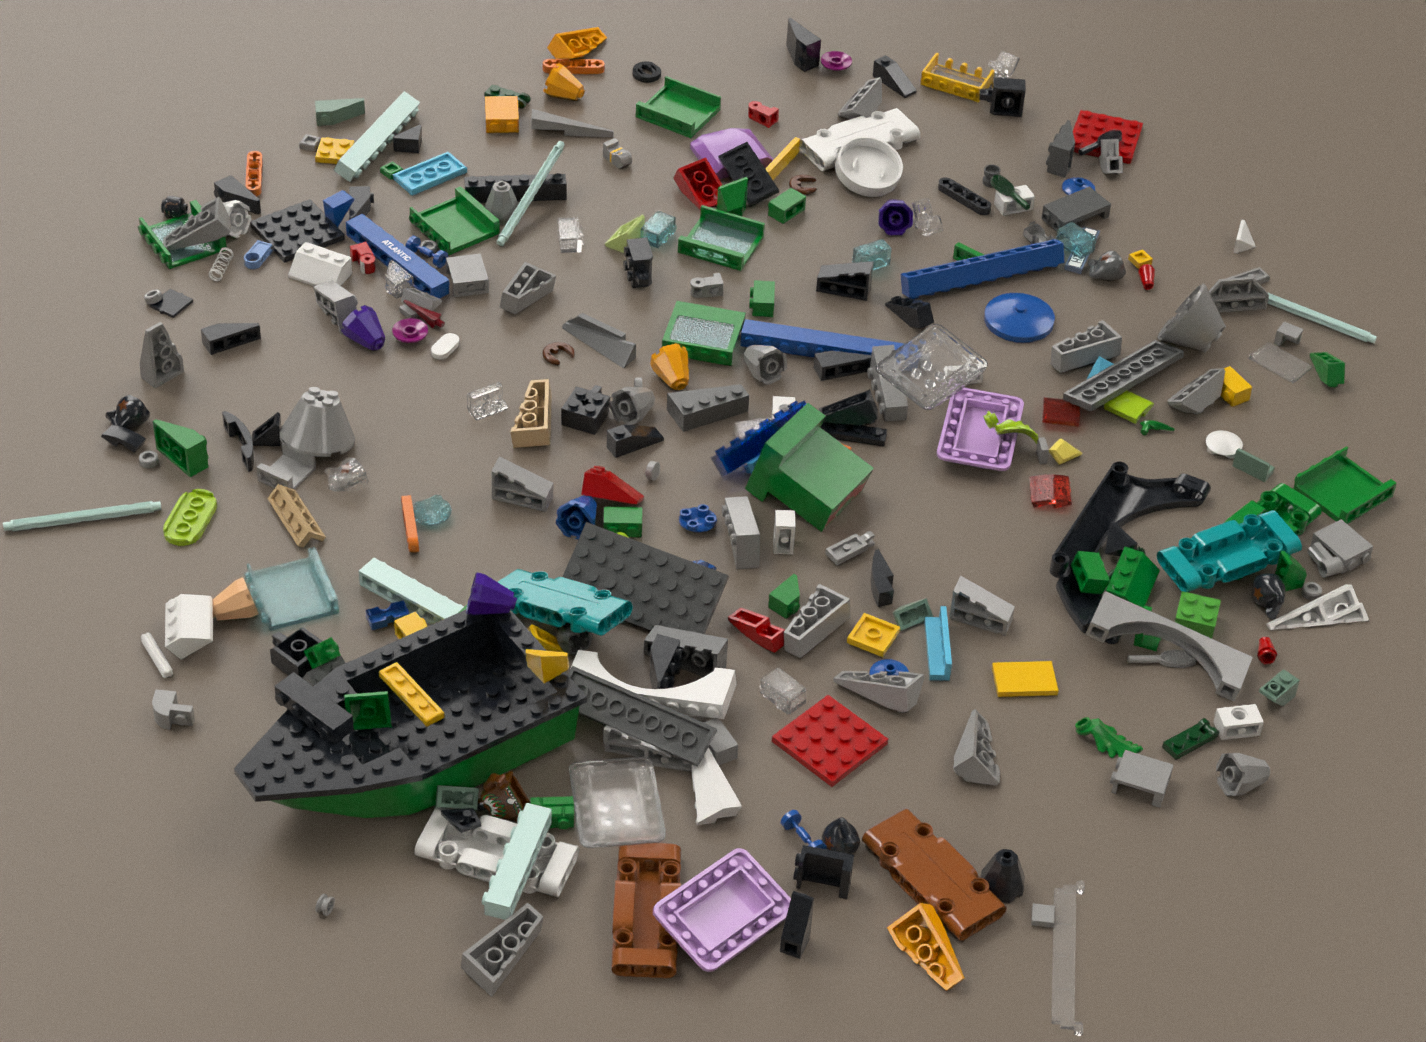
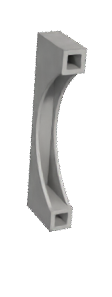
M1104 592L1085 635L1103 643L1111 637L1140 633L1170 641L1191 654L1204 667L1214 683L1216 694L1231 701L1235 700L1248 671L1252 656L1111 593Z

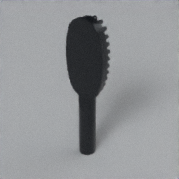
M1114 129V131L1110 130L1103 133L1096 142L1078 150L1079 155L1082 156L1101 147V140L1119 139L1120 142L1122 140V132Z

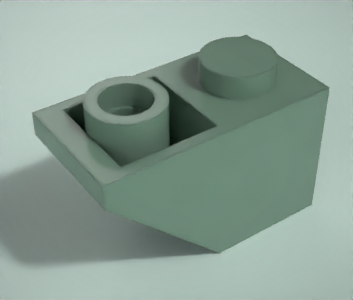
M1283 669L1262 686L1259 692L1274 703L1284 706L1296 696L1300 680Z

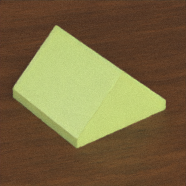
M642 214L622 225L609 238L605 246L624 253L627 239L643 238L644 215Z

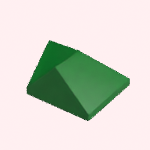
M747 177L718 187V210L743 217L747 204Z
M387 691L344 695L346 711L353 716L354 730L392 727Z

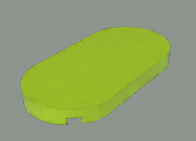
M194 489L190 493H183L163 526L165 539L177 546H186L197 542L203 535L217 509V500L214 494L205 489Z

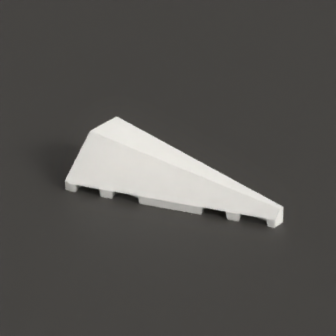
M1346 584L1266 625L1269 630L1368 621L1369 618L1363 604L1359 603L1352 585Z

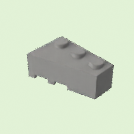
M524 262L502 292L500 308L517 314L552 292L556 275Z
M333 280L314 286L317 304L326 315L330 314L333 318L331 322L333 325L338 324L339 332L343 334L341 332V329H344L342 326L343 321L353 310L357 309L356 305L358 302L356 296Z
M499 456L491 471L492 499L546 512L553 499V483Z
M960 575L953 590L949 619L1006 636L1013 620L1015 606Z

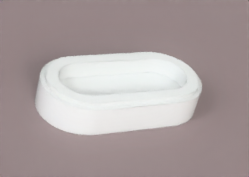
M452 333L443 335L432 346V357L438 360L446 359L459 346V337Z

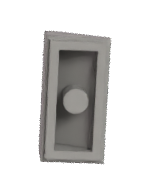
M415 288L404 289L401 302L408 300L431 311H434L442 303L441 299Z

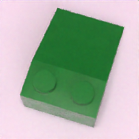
M157 419L153 420L156 449L189 477H192L209 467V456L206 447L207 440L203 435L190 428Z

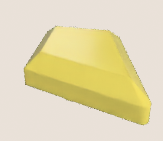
M1059 439L1049 449V453L1059 465L1082 455V452L1063 439Z

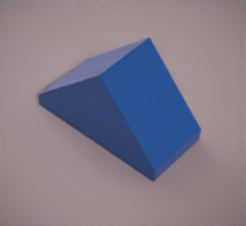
M344 190L324 199L325 216L339 227L355 199Z

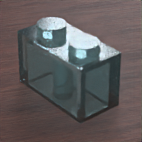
M657 211L641 228V238L647 237L650 246L659 248L676 232V217Z
M1072 221L1059 228L1056 239L1063 243L1064 249L1079 259L1084 258L1095 250L1097 238Z
M884 239L854 247L852 263L874 261L873 270L890 265L892 248Z

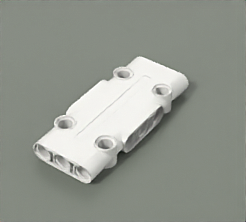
M897 108L886 112L874 111L871 117L859 116L832 125L828 130H818L816 135L800 140V150L821 171H825L835 167L840 148L852 138L860 136L878 138L890 144L895 150H899L902 148L903 142L908 143L919 139L920 131Z
M436 807L416 843L415 855L439 862L440 866L444 869L449 870L456 867L458 872L463 875L490 882L491 876H495L497 873L496 866L498 860L503 859L505 844L510 843L513 826L516 827L517 823L483 815L479 819L481 827L461 833L441 815V810L448 809ZM547 833L523 892L530 894L537 891L559 897L576 863L579 847L561 841L557 843L554 836Z

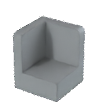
M1284 321L1276 332L1274 344L1281 346L1285 340L1299 344L1303 329Z

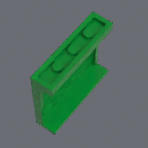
M665 76L664 86L646 103L641 101L636 103L635 117L692 138L721 110V96Z
M461 186L455 188L454 198L421 212H417L413 207H410V222L430 240L436 242L440 250L447 252L448 256L500 234V220Z
M1346 446L1341 450H1337L1328 458L1322 459L1316 465L1310 466L1306 471L1298 473L1294 479L1293 489L1317 503L1322 512L1337 522L1342 519L1346 524H1349L1393 497L1397 483L1392 479L1382 483L1346 457L1348 451Z

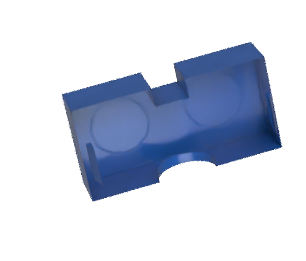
M404 600L391 603L387 609L375 607L365 610L366 619L371 630L387 627V623H394L395 620L410 614Z

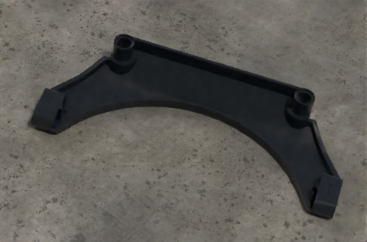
M1117 461L1112 464L1052 555L1050 574L1059 579L1056 584L1058 594L1081 632L1086 634L1102 599V595L1081 592L1071 567L1077 552L1099 553L1107 541L1111 521L1122 527L1128 522L1152 512L1200 506L1211 491V486L1208 482L1184 473L1180 474L1178 478L1144 479L1129 475V467L1124 462ZM1122 635L1111 637L1104 642L1116 644Z

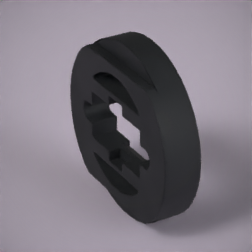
M639 62L633 66V77L644 83L655 82L661 77V69L653 62ZM642 68L650 70L652 75L643 72Z

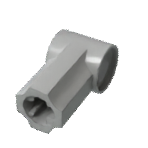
M1316 542L1308 548L1307 553L1318 565V572L1323 578L1343 572L1342 560L1337 556L1333 557L1323 544Z

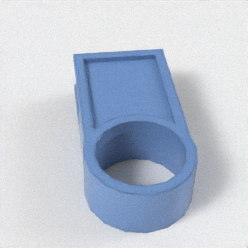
M257 240L244 255L245 266L249 269L259 268L273 252L270 249L273 245Z

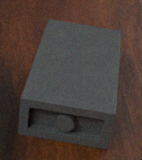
M1087 187L1043 205L1041 218L1063 236L1066 233L1067 227L1090 217L1099 215L1103 219L1108 218L1111 203L1091 187Z

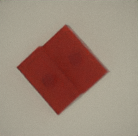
M1044 397L1042 423L1079 427L1080 406L1073 405L1063 399Z
M1047 474L1029 477L1033 508L1052 504L1054 509L1072 505L1069 476Z

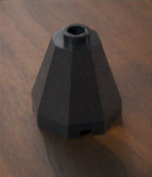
M1009 849L998 851L982 869L981 878L989 883V890L1001 902L1011 903L1015 897L1023 895L1025 875L1019 857L1014 851Z

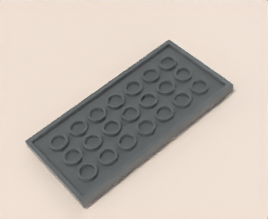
M587 522L562 576L594 586L598 590H609L612 596L631 601L633 605L632 613L624 620L625 622L651 631L655 625L701 634L706 633L729 579L727 574Z

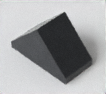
M420 124L393 136L395 152L419 153L422 142V126Z
M277 412L253 431V446H281L279 432L282 427L280 413Z

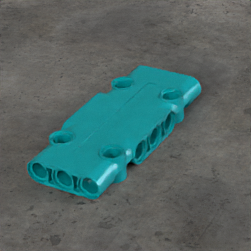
M1271 510L1258 516L1248 514L1244 517L1243 523L1240 524L1236 520H1231L1200 531L1191 538H1182L1179 540L1177 547L1172 546L1158 551L1157 560L1181 591L1190 592L1199 588L1211 589L1215 582L1220 580L1223 583H1227L1260 571L1268 564L1276 565L1281 551L1291 555L1301 551L1302 544L1299 537L1278 513Z
M516 569L498 581V583L513 591V597L517 598L514 610L510 609L514 614L520 613L526 618L555 627H562L569 623L570 630L575 633L587 631L602 636L626 620L631 615L633 609L631 601L614 597L609 590H598L594 586L564 577L552 579L548 577V573L543 571L532 573Z

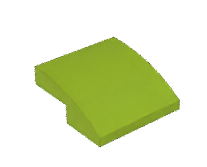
M1125 391L1105 403L1104 409L1136 424L1142 416H1146L1154 403L1130 391Z

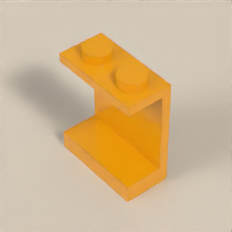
M485 97L486 133H518V97Z

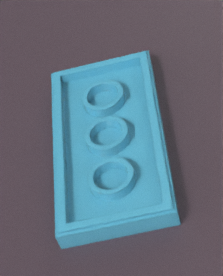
M446 152L393 174V180L410 195H415L467 173V167L451 153Z

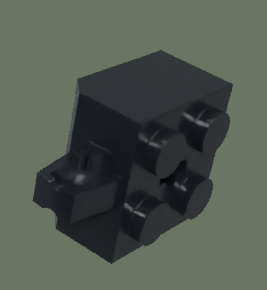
M993 77L992 88L980 89L979 100L990 102V113L993 115L1022 117L1026 81L1025 79Z
M647 237L627 239L626 247H624L626 260L623 261L624 271H627V281L631 282L632 288L649 287L652 284L653 254Z
M595 385L591 390L576 386L561 408V425L596 435L608 416L610 396L602 394L601 386Z
M304 627L288 637L280 632L272 635V643L275 645L270 649L271 663L288 676L294 672L302 679L307 672L313 670L304 650L322 642L321 639Z

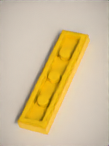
M795 137L765 168L772 180L799 153V138Z
M397 662L379 671L381 679L426 727L445 718L442 709Z

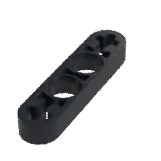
M943 177L939 179L938 190L979 215L990 214L991 202L950 178Z

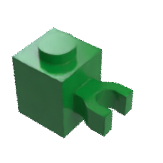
M332 637L304 650L312 669L341 655L339 646Z

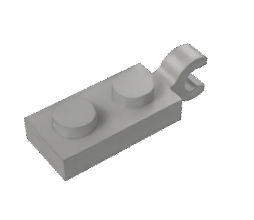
M871 531L866 532L862 536L856 533L826 548L825 554L836 565H839L868 550V547L873 546L875 542L872 538L875 535Z

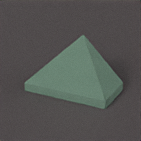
M927 598L900 606L893 612L900 631L924 621L925 617H933Z
M438 785L435 807L474 808L477 810L479 788Z

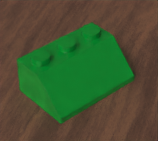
M1124 547L1106 592L1144 608L1160 573V569L1144 552Z

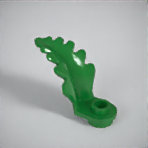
M1084 717L1075 724L1078 735H1093L1098 751L1103 753L1107 750L1111 758L1117 753L1118 757L1122 758L1125 750L1134 753L1143 751L1141 745L1138 746V744H1133L1132 741H1125L1126 737L1116 735V729L1104 724L1099 718L1090 720L1089 717Z

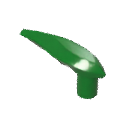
M1146 420L1140 422V425H1142V435H1147L1149 429L1175 430L1173 427L1159 421Z

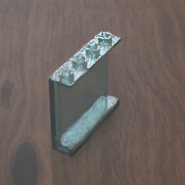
M315 547L308 549V558L252 571L249 563L246 564L247 572L244 573L246 583L251 585L249 586L252 597H256V608L258 611L261 610L262 623L267 624L269 631L339 614L338 598Z

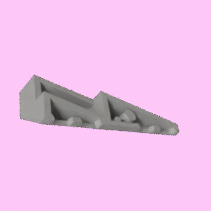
M532 109L531 129L564 130V136L613 137V130Z

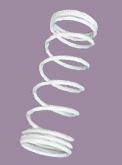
M225 247L220 250L213 267L209 271V277L212 280L220 281L229 261L233 257L231 249ZM227 250L231 253L232 256H230L227 253H222L221 251ZM219 258L227 260L228 264L223 265L226 266L225 269H214V267H221L216 265V263L221 262L218 260ZM212 271L220 274L221 277L214 279Z

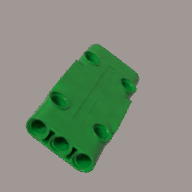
M1279 483L1270 491L1262 492L1258 502L1251 500L1225 522L1236 520L1240 524L1243 523L1244 517L1248 514L1258 516L1274 510L1298 536L1303 534L1305 528L1322 514V510L1314 501L1288 485Z

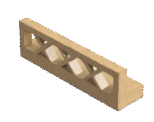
M278 484L267 499L297 546L304 548L311 538L323 541L326 536L296 490Z

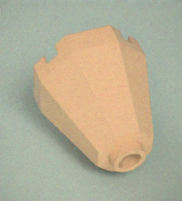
M243 577L235 580L213 599V618L216 617L217 621L250 618L259 614Z

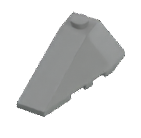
M220 197L201 207L202 211L195 217L191 215L183 227L179 225L163 238V245L166 249L171 251L215 241L231 233V219Z
M161 322L145 330L139 363L141 378L154 388L184 372L183 358L177 352L175 344L170 340V336Z
M842 671L833 680L835 683L880 705L904 713L917 704L924 681V674L899 672V675H887V671H880V673L869 675L867 671Z
M976 709L970 715L954 755L953 769L966 782L997 785L1000 781L999 766L997 764L994 765L993 761L996 753L990 745V742L993 740L989 724Z

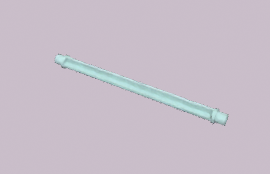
M558 141L554 145L548 158L499 234L498 245L503 246L508 241L535 194L563 152L565 144L562 141Z
M1268 293L1269 299L1267 304L1364 342L1374 344L1377 336L1372 335L1368 331Z
M148 501L131 505L126 504L11 520V522H3L4 531L12 530L13 532L79 523L81 521L153 513L162 509L160 501Z

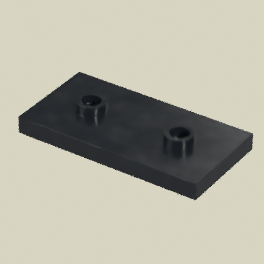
M748 142L718 156L719 161L732 181L744 177L748 178L747 204L749 207L779 193L778 187Z

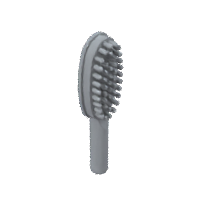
M1175 649L1173 651L1167 650V652H1162L1161 655H1128L1127 657L1128 663H1160L1163 666L1173 668L1194 666L1197 662L1191 654L1185 650L1182 651V649L1180 651L1178 649L1176 651Z

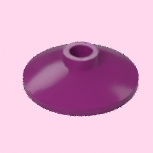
M830 51L821 56V64L830 70H845L852 65V58L841 51Z
M407 318L394 324L392 334L401 342L414 343L423 340L427 336L428 327L419 319Z

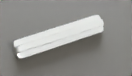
M148 632L142 634L141 642L162 677H171L173 675L172 668L152 635Z

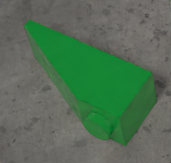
M1328 352L1310 353L1312 363L1322 382L1327 384L1328 387H1337L1338 384H1344L1345 362Z

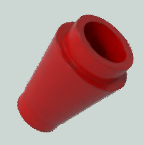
M1144 264L1140 266L1138 275L1143 288L1151 290L1154 287L1155 269L1150 264Z
M1269 637L1259 639L1257 657L1263 664H1271L1277 658V651Z

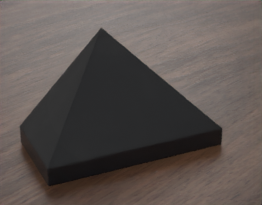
M1111 521L1105 554L1121 557L1124 547L1137 550L1138 543L1119 525Z

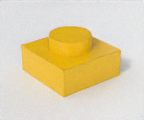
M1142 249L1129 254L1128 260L1139 269L1144 264L1151 265L1153 258Z

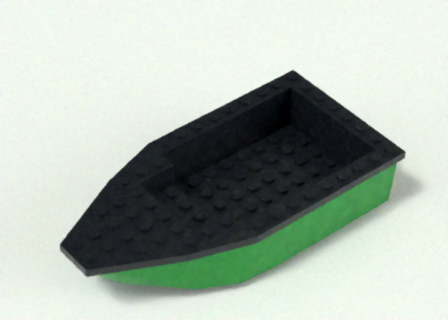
M463 610L336 667L313 686L344 710H346L344 695L387 691L392 727L354 730L339 742L333 744L328 739H324L315 729L309 728L302 719L295 717L287 709L236 765L234 772L255 802L272 801L293 809L360 818L411 815L436 804L438 785L474 788L484 783L492 773L501 775L574 740L579 707L587 702V696L566 672L545 684L527 666L526 649L546 651V649L511 610L509 613L475 616L466 614V610ZM397 662L442 709L445 718L426 727L381 679L379 671Z

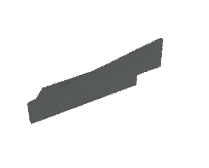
M584 313L570 318L562 325V329L622 368H625L636 358V344L626 341V333Z

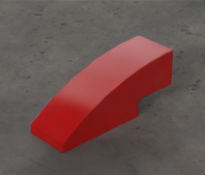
M742 607L728 616V621L761 647L775 653L784 646L785 629L772 625L769 617Z

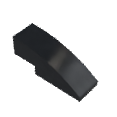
M879 549L875 550L873 556L871 590L877 606L881 607L890 605L893 602L894 589L892 585L894 575Z

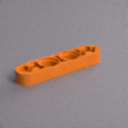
M546 59L543 61V71L550 74L554 67L558 68V63L568 66L566 68L571 74H601L605 70L604 61L598 59Z
M251 151L247 154L245 186L255 196H259L262 191L263 158L262 153L259 151Z
M411 495L401 496L409 553L419 552Z

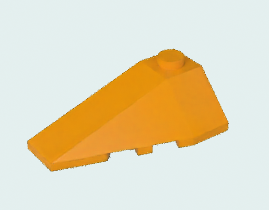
M599 27L558 33L554 35L547 48L556 59L584 57L603 43L607 37Z
M919 903L887 927L897 947L905 951L916 964H919L926 970L927 974L946 991L965 979L943 923L932 905Z

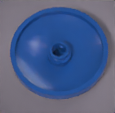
M1006 293L989 301L985 308L984 321L988 329L1002 339L1018 343H1029L1041 340L1051 333L1054 327L1055 315L1052 308L1038 297L1024 293Z

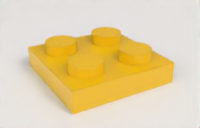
M322 137L315 156V162L337 164L339 159L354 145V140Z
M864 613L847 637V643L883 657L899 634L900 627Z

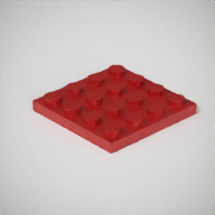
M1080 110L1073 129L1075 139L1074 152L1078 153V150L1096 142L1103 133L1118 129V131L1122 132V140L1119 142V156H1122L1123 163L1131 164L1143 123L1136 120L1093 113L1088 110ZM1101 147L1085 155L1099 157L1101 156Z
M827 695L772 736L771 742L829 786L833 787L888 745L889 739L830 695Z

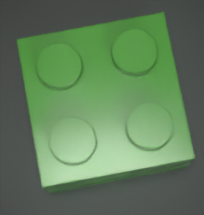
M1182 591L1175 622L1212 639L1221 600Z

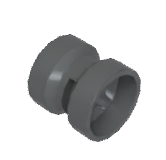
M994 164L985 166L982 182L986 187H993L991 179L995 174L996 176L997 174L1000 175L1001 169L999 166Z

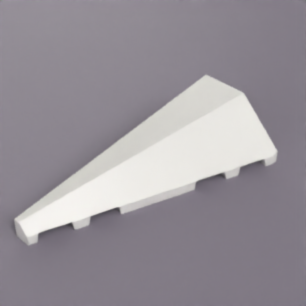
M708 748L698 767L691 765L693 792H695L696 797L694 805L695 809H697V825L715 823L717 818L736 816L742 807Z

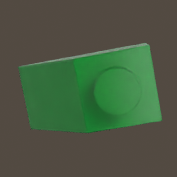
M1280 552L1275 574L1282 579L1286 591L1302 588L1307 577L1306 570L1287 552Z
M796 574L791 575L769 594L768 608L785 619L797 613L800 608V592Z

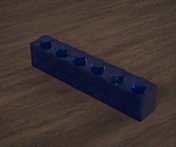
M795 400L787 405L789 409L786 411L782 409L773 414L774 418L770 421L768 418L758 423L760 427L757 429L752 427L744 432L745 436L741 439L738 436L729 441L730 446L726 448L722 446L715 450L716 454L710 458L722 477L728 475L760 455L765 443L806 405L805 400L799 403Z

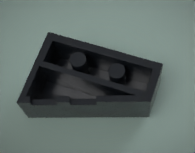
M874 261L822 265L817 277L816 291L867 301L872 285Z

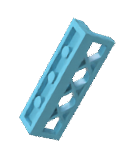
M940 606L939 617H925L924 621L929 680L950 681L952 658L947 607Z

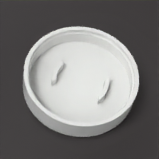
M860 136L852 138L842 145L835 162V170L840 181L851 191L863 196L878 197L886 195L895 189L903 171V163L898 152L887 142L874 137Z

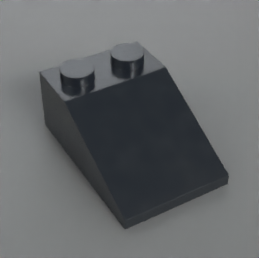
M789 18L786 46L794 65L804 72L818 67L821 39L792 18Z
M870 389L819 408V411L826 416L823 422L865 424L867 426L873 424L878 419V408Z

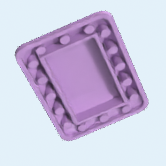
M954 388L951 393L937 448V457L943 461L997 471L1008 470L1011 466L1018 433L997 435L993 428H988L983 416L988 411L991 414L995 413L999 421L997 425L1008 419L1015 422L1021 421L1024 407L1023 400L1014 396L970 388Z
M737 848L657 902L653 908V915L702 970L712 972L786 920L791 898L749 852L742 848Z

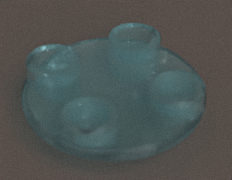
M433 495L431 498L415 502L413 511L414 517L419 523L438 525L450 517L452 509L450 504L441 495Z

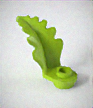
M988 411L983 416L988 428H993L997 435L1022 433L1031 437L1036 444L1038 443V434L1029 425H1024L1022 421L1015 422L1008 419L997 425L999 421L995 413L991 414Z

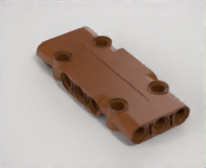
M904 809L877 824L863 835L862 842L875 855L879 856L880 866L889 870L892 879L917 904L932 905L943 926H946L958 940L963 941L1005 914L1007 907L989 890V883L985 879L979 878L975 868L943 837L937 838L933 834V828L930 824L921 822L909 809Z
M623 842L619 845L617 880H615L611 965L612 972L617 976L671 978L676 975L678 943L653 915L655 904L681 886V848L676 844Z

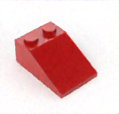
M706 157L677 169L673 179L680 191L699 210H701L702 205L711 208L717 206L718 187L722 186V183Z
M594 466V468L584 472L581 495L636 505L644 500V495L611 471L605 470L603 466Z

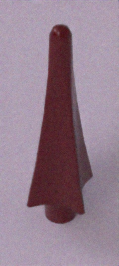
M408 300L403 301L404 304L425 320L432 329L436 325L440 328L444 327L445 322L440 319L442 314L418 306Z

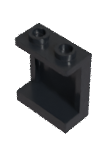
M803 845L801 854L797 853L795 859V866H798L795 867L793 880H797L796 888L801 889L802 881L804 880L840 887L839 898L847 899L851 885L854 855Z

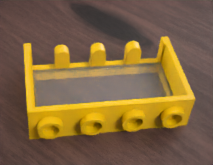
M935 53L922 71L920 85L980 102V89H988L993 84L995 70L992 69L987 78H983L981 67L976 68L974 75L967 73L968 64L965 62L961 64L960 70L952 68L953 60L951 58L947 59L945 66L938 64L939 53Z

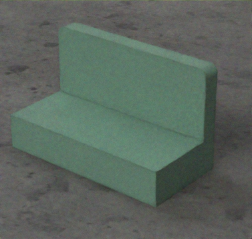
M1240 448L1236 450L1233 467L1263 482L1274 473L1275 467Z

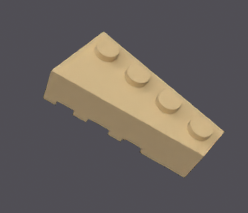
M549 379L531 380L524 396L525 400L521 403L519 415L515 418V425L510 431L513 448L550 445L552 394Z

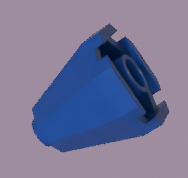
M583 495L570 500L558 508L556 525L566 537L573 535L577 536L575 539L579 540L586 522L595 525L596 501L591 496Z

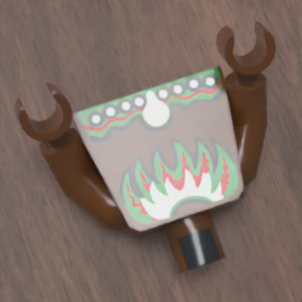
M512 771L502 775L492 773L483 784L481 798L478 799L477 810H488L492 817L517 823L519 812L523 811L526 803H530Z

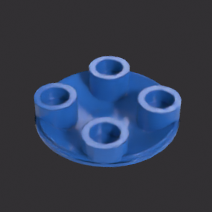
M700 504L698 507L681 509L679 523L686 530L705 532L715 527L717 517L709 510L708 505Z

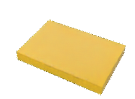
M1052 661L992 663V672L998 697L1058 695V686Z

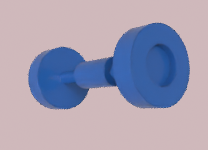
M414 235L407 240L405 247L415 253L419 249L426 256L434 257V266L442 268L446 264L447 252L439 250L434 254L432 250L424 246L421 247L420 238Z
M791 810L782 817L780 823L785 830L795 828L796 833L804 843H808L811 847L827 849L826 844L822 840L812 842L810 835L805 829L799 827L798 824L802 816L797 810Z

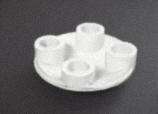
M1214 431L1206 438L1207 451L1209 453L1226 456L1229 459H1233L1236 450L1243 447L1241 439L1228 431Z

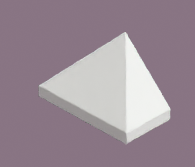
M1241 220L1233 253H1239L1256 247L1245 220Z

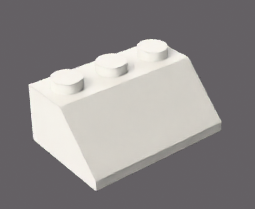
M305 242L296 251L288 277L311 286H317L332 280L341 286L352 274L351 257Z
M180 594L165 604V647L178 658L183 659L213 641V598L211 596Z

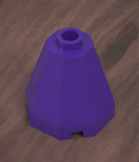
M889 199L879 209L878 225L888 235H903L905 230L913 226V210L902 200Z
M366 305L361 306L362 310L360 311L357 309L353 310L343 321L342 326L344 329L342 328L341 332L346 337L370 350L381 349L384 346L385 335L376 312L372 307Z
M476 572L468 599L466 614L475 616L509 613L510 609L514 610L517 598L513 597V591L487 575Z

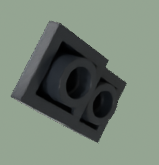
M111 425L101 435L103 439L115 447L121 443L134 453L146 441V438L140 434L115 425Z

